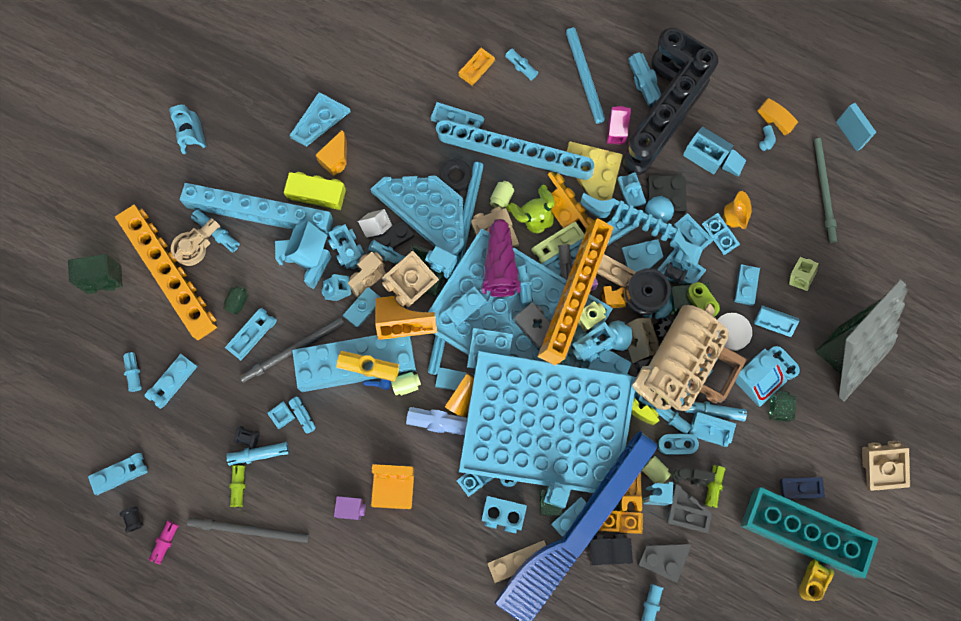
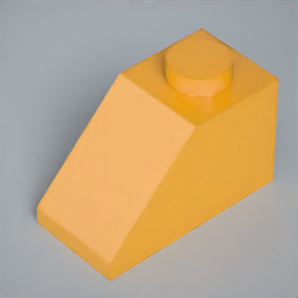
M340 131L315 155L318 163L333 176L342 172L347 164V140L343 131Z

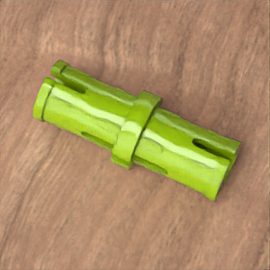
M713 465L712 473H715V480L707 484L708 492L704 505L717 508L720 491H723L722 481L726 468Z
M232 466V481L229 484L231 489L230 507H243V489L246 488V484H244L245 466Z

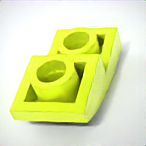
M635 398L633 399L632 415L651 425H655L660 421L659 415L653 407L649 408L646 405L640 409L639 402Z

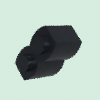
M615 534L613 539H605V535H595L593 540L589 542L590 565L633 563L631 538H626L625 534Z

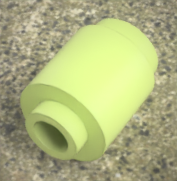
M507 181L498 182L490 197V204L494 208L501 207V209H504V207H507L514 193L512 184Z
M413 371L397 376L395 382L391 381L395 395L400 394L401 396L419 390L418 386L421 385L418 374L414 375Z
M656 456L650 458L641 470L654 483L663 484L671 475L668 472L669 469Z

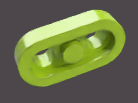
M699 282L693 283L687 290L689 300L695 307L703 310L710 303L714 307L713 317H715L720 310L718 302L704 284ZM695 289H699L701 294H697Z

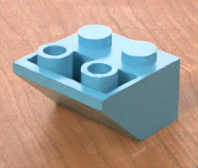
M702 127L687 146L683 156L710 173L715 174L734 145Z

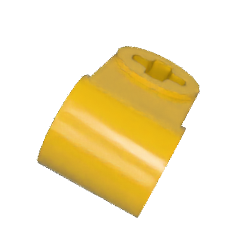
M813 559L809 563L806 574L799 586L800 596L807 601L822 599L828 584L834 576V570L825 568L818 564L817 560ZM810 586L814 588L813 596L808 592Z

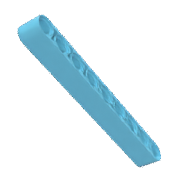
M442 120L436 125L438 138L443 143L582 180H588L594 174V161L589 157L448 120ZM443 130H449L447 133H441ZM461 134H465V135H466V136L463 137V138H459V136H460ZM477 139H483L480 143L476 142ZM496 143L501 144L499 147H494L493 145ZM512 148H518V149H519V150L516 151V152L510 151ZM529 153H536L533 157L528 156ZM552 157L554 160L547 161L546 158ZM565 162H570V163H572V165H571V166H565L564 163H565ZM582 167H589L590 170L584 171V170H582L581 168H582Z

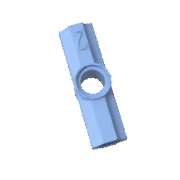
M410 407L406 424L427 428L429 431L438 433L449 432L465 435L467 418L449 415L447 412L432 409L428 411Z

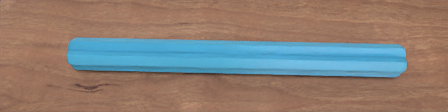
M574 27L568 28L566 35L595 123H603L605 116L576 29Z

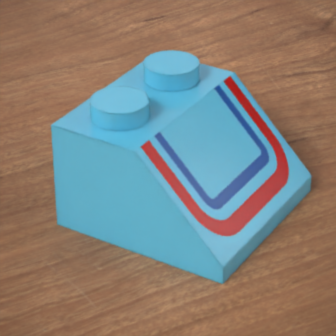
M766 349L762 350L746 364L735 380V383L759 407L787 382L780 363Z

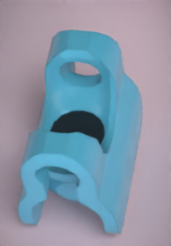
M185 105L171 107L169 111L175 126L176 138L181 152L187 154L186 144H198L203 148L207 147L198 115L190 111Z

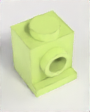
M800 257L791 273L789 285L808 291L817 273L819 263Z
M594 301L583 309L578 324L584 332L606 318L604 315L606 310L601 303L596 304ZM593 311L596 317H590L589 312Z

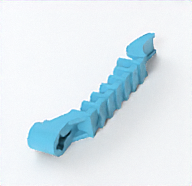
M583 193L580 204L593 215L605 218L614 209L615 213L612 222H618L621 213L625 215L623 218L624 224H628L630 218L634 219V227H638L641 222L644 224L642 227L643 231H648L649 227L653 228L652 236H657L658 232L663 233L661 236L662 241H666L667 238L672 239L670 246L677 252L674 259L676 262L690 269L697 267L702 249L697 245L686 242L680 232V228L676 229L672 227V224L662 222V219H655L653 215L643 213V210H637L632 205L628 206L624 204V201L619 202L614 198L601 201Z

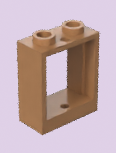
M710 346L706 349L707 355L712 353ZM723 347L718 359L732 366L733 369L720 393L704 384L700 390L701 393L707 395L706 398L714 403H721L726 399L747 360L726 347ZM690 379L688 382L689 388L691 390L694 386V381L692 379Z

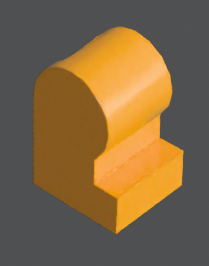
M611 286L603 287L601 290L602 302L612 308L625 307L626 304L623 300L624 287L619 288L617 291H612Z

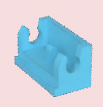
M697 412L693 415L689 434L694 435L698 439L728 447V444L732 442L736 423Z
M673 482L665 484L656 483L645 488L647 491L652 490L653 495L643 498V504L665 506L673 503Z

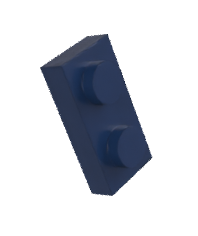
M822 477L780 479L781 494L786 499L825 498Z

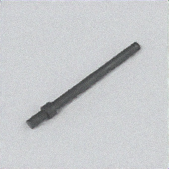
M340 317L267 361L252 366L253 369L239 376L241 381L244 383L256 375H262L266 369L292 355V350L308 346L345 324Z
M188 518L187 526L200 527L206 531L214 529L304 543L309 541V535L217 522L211 518H205L204 520Z

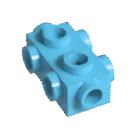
M346 224L334 227L328 232L331 237L328 242L333 250L337 249L339 255L336 257L340 265H345L346 269L358 268L357 264L365 254L360 244L356 246L354 240L357 238L353 230H348Z
M599 322L591 328V332L586 335L581 334L575 338V343L572 344L575 350L572 352L578 360L583 359L584 362L589 361L591 363L600 357L598 353L604 349L607 352L616 346L614 342L617 341L615 336L618 333L612 324L608 326L606 322L602 324ZM606 335L607 340L601 341L600 337Z

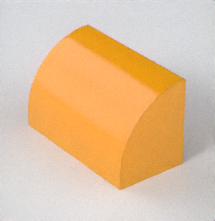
M467 372L445 406L453 413L462 417L468 415L474 381L473 374Z

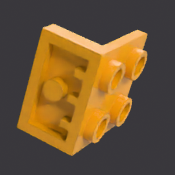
M372 464L374 479L371 506L411 509L414 467Z

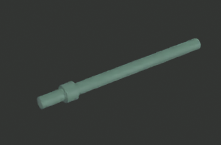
M821 138L814 139V146L826 221H824L825 229L828 230L829 243H836L835 228H837V223L833 217Z

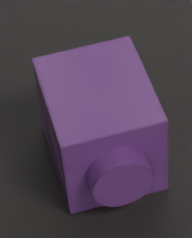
M337 496L335 518L361 520V516H365L366 504H363L362 499Z

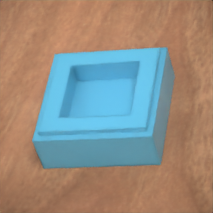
M284 401L268 412V415L278 429H281L295 419V416Z

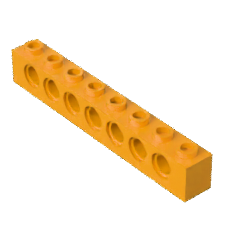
M133 205L115 216L192 337L200 340L217 328L214 323L217 321L210 311L207 313L205 310L206 303L201 296H196L194 292L197 290L192 282H187L184 278L187 274L181 266L177 267L175 264L177 260L171 252L168 253L165 249L168 245L162 237L158 238L156 235L158 230L153 223H148L146 219L149 217L144 209L139 210ZM142 224L141 228L136 230L137 226ZM151 239V242L145 245L146 241ZM161 253V256L158 259H155V256ZM167 268H171L169 273L164 274ZM180 282V286L174 289L175 284ZM190 297V301L184 304V300ZM200 312L199 318L193 319V316Z
M598 218L586 229L537 356L553 365H557L566 357L614 228Z

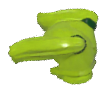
M542 185L538 190L540 198L527 202L522 208L514 203H510L506 207L519 222L525 223L527 228L533 233L543 232L545 228L551 227L554 222L551 209L554 207L555 201L553 195L547 190L546 185Z

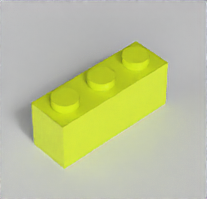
M289 172L284 189L287 200L341 210L346 192L344 183L340 180H326L317 175L313 177L306 176L302 172Z

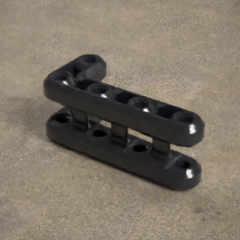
M665 29L659 37V49L655 51L652 57L651 66L656 73L671 83L630 138L628 150L623 158V167L629 174L636 172V175H642L650 168L706 90L710 77L718 65V55L713 49L680 29ZM633 159H638L641 163H636Z

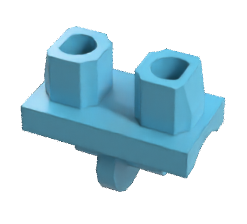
M636 172L617 178L626 205L638 207L646 204Z

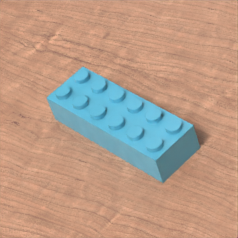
M378 335L292 350L297 388L301 392L379 379L337 368V359L341 351L362 356L369 355L375 359L399 364L398 375L412 371L417 372L411 336L378 340ZM365 363L363 369H372L373 363Z

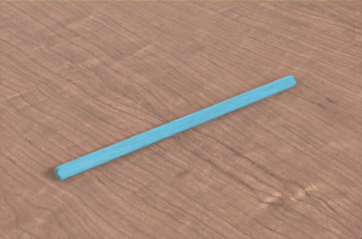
M474 162L472 178L469 183L463 210L464 249L456 255L457 263L448 280L465 253L483 171V163ZM435 336L428 367V373L433 375L438 374L445 341L438 336Z

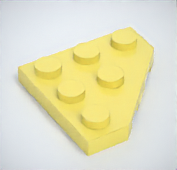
M569 141L567 152L589 157L594 161V174L592 178L588 180L576 178L581 187L585 189L589 196L597 200L606 201L612 199L623 154ZM566 162L568 166L572 165V163ZM582 167V168H581V169L584 170V171L590 170L589 167Z

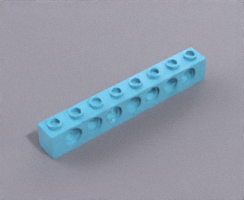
M189 183L184 184L180 201L189 209H199L208 213L292 230L296 225L309 220L325 233L327 237H329L328 232L331 231L333 217L328 211Z

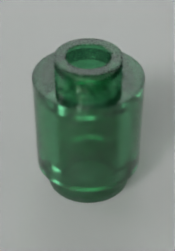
M237 285L235 288L231 287L223 303L225 305L223 309L238 315L249 296L246 294L247 290Z

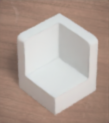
M385 209L370 212L358 221L365 237L383 234L392 226Z

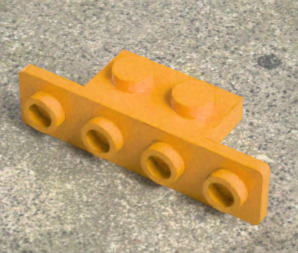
M549 172L548 176L557 187L551 193L555 201V205L551 209L552 213L563 229L578 220L587 229L594 220L585 214L584 211L586 210L580 202L575 200L574 192L563 183L565 180L562 175Z

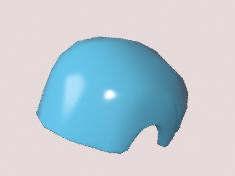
M657 196L648 201L645 213L647 215L651 214L653 218L662 219V222L667 223L672 219L674 206L668 198Z
M623 321L611 322L609 325L612 324L618 333L615 336L617 341L614 342L616 346L612 349L627 350L632 341L631 327L625 325Z

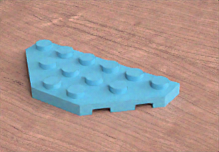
M407 176L402 177V179L383 177L371 188L373 195L434 247L437 246L455 256L464 249L463 198L437 176H428V178Z

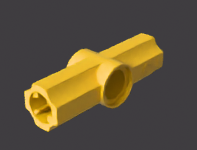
M341 351L338 355L336 367L360 373L366 377L373 376L395 382L400 365L375 359L369 355L362 356ZM367 362L373 363V367L370 370H364L363 366Z

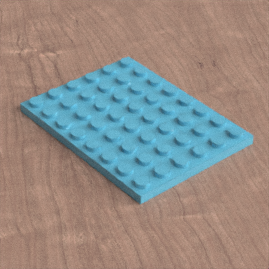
M481 228L428 311L435 312L437 333L433 334L469 356L473 328L513 334L509 356L547 362L537 357L540 349L538 350L513 321L514 317L528 306L521 303L520 292L518 293L517 290H514L515 295L508 297H492L491 291H487V295L482 293L481 284L483 283V270L489 232ZM513 248L516 266H529L530 282H532V286H530L532 303L542 308L544 311L543 316L547 320H552L567 280ZM475 287L487 302L457 327L445 314V311L470 289ZM589 294L584 308L594 301L596 304L601 303L606 310L604 314L606 318L600 322L602 324L606 321L613 308ZM593 311L589 312L590 317H596ZM534 322V324H533L532 327H533L534 329H535L536 327L539 328L540 322H537V323ZM579 324L567 352L570 360L569 364H572V367H578L582 359L578 360L572 352L575 350L572 345L575 343V338L581 334L586 335L591 332V329L584 332Z
M478 351L459 472L549 486L550 482H557L571 487V490L594 493L626 448L635 393L632 384L636 377L560 364L553 365L548 362Z

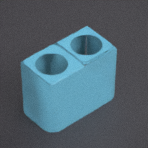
M309 220L302 222L293 229L285 256L304 270L313 268L319 263L327 235Z

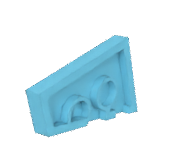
M319 92L290 134L291 139L307 147L351 112L350 108Z

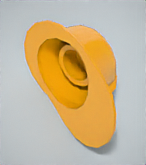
M739 191L734 201L724 207L723 221L731 228L741 227L746 229L751 217V202L744 191Z

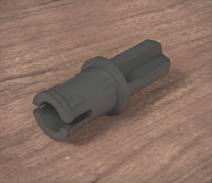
M570 244L558 245L560 260L558 265H560L561 277L567 280L572 268L571 263H573L570 255Z

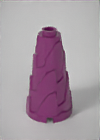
M503 219L494 220V223L489 227V240L481 290L485 295H487V291H491L492 297L515 295L514 290H517L518 293L521 291V281H519L515 253L512 246L511 229L509 224Z

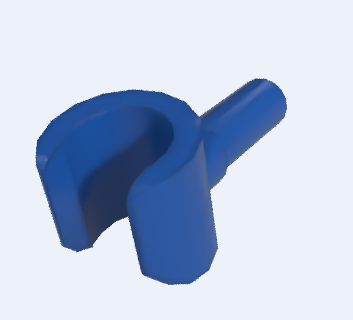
M381 379L380 382H363L364 386H376L384 390H388L392 384L391 381Z

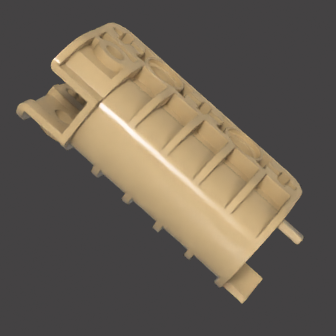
M710 303L707 304L705 310L692 305L681 307L649 366L642 367L632 384V387L638 394L660 410H668L674 407L679 411H687L691 408L728 340V330L713 317L715 310ZM717 331H720L719 335L721 338H718ZM708 346L712 348L710 357L706 353ZM690 379L694 381V386L692 390H690L688 387V382ZM680 398H684V405H681L682 402L680 401Z

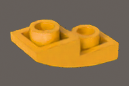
M770 98L766 99L757 110L768 124L774 122L783 135L789 134L798 123L790 112Z
M612 511L599 531L643 534V513Z

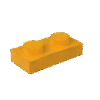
M480 48L459 71V77L473 86L493 64L495 57Z

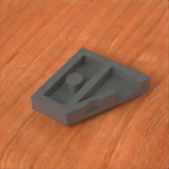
M674 485L673 503L670 504L667 523L708 533L712 513L700 505L694 497L681 489V486Z
M691 545L645 546L638 566L677 583Z

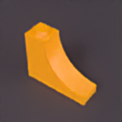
M395 296L376 298L375 324L378 340L437 333L435 312L410 311L400 306L396 302Z

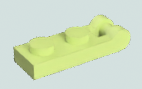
M573 222L534 246L531 251L534 255L538 256V261L542 264L559 253L558 245L570 244L571 246L582 239L584 233L577 223ZM547 247L549 253L545 255L543 249Z

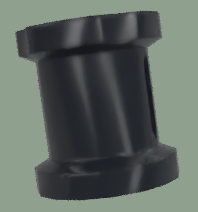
M670 262L664 275L676 281L678 285H681L688 270H682Z
M240 426L235 433L234 442L250 445V448L254 449L259 441L260 432L246 430L244 426Z
M136 506L119 513L124 519L126 533L136 531L144 526L143 522H140L137 513L139 509Z

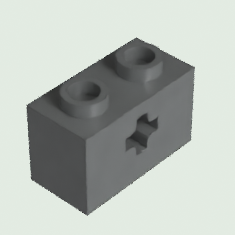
M531 303L516 315L513 321L539 350L551 320H547L543 316L544 311L539 305ZM534 322H535V323L540 322L539 328L536 327V328L534 329V328L532 327L533 324H534Z

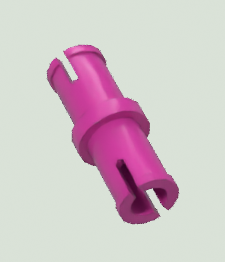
M166 521L160 537H157L155 540L156 545L148 560L153 562L156 559L154 563H162V559L168 547H171V540L179 527L177 523L172 525V521Z

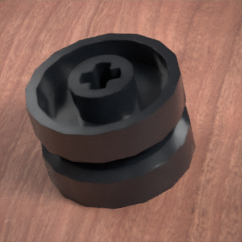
M655 269L637 271L623 289V300L626 306L638 315L656 313L668 302L671 295V285L667 277Z

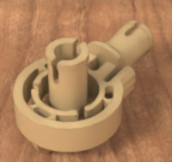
M210 218L200 230L193 228L190 232L179 234L171 244L173 257L179 263L186 266L199 263L206 254V247L210 244L208 237L220 225L213 218Z

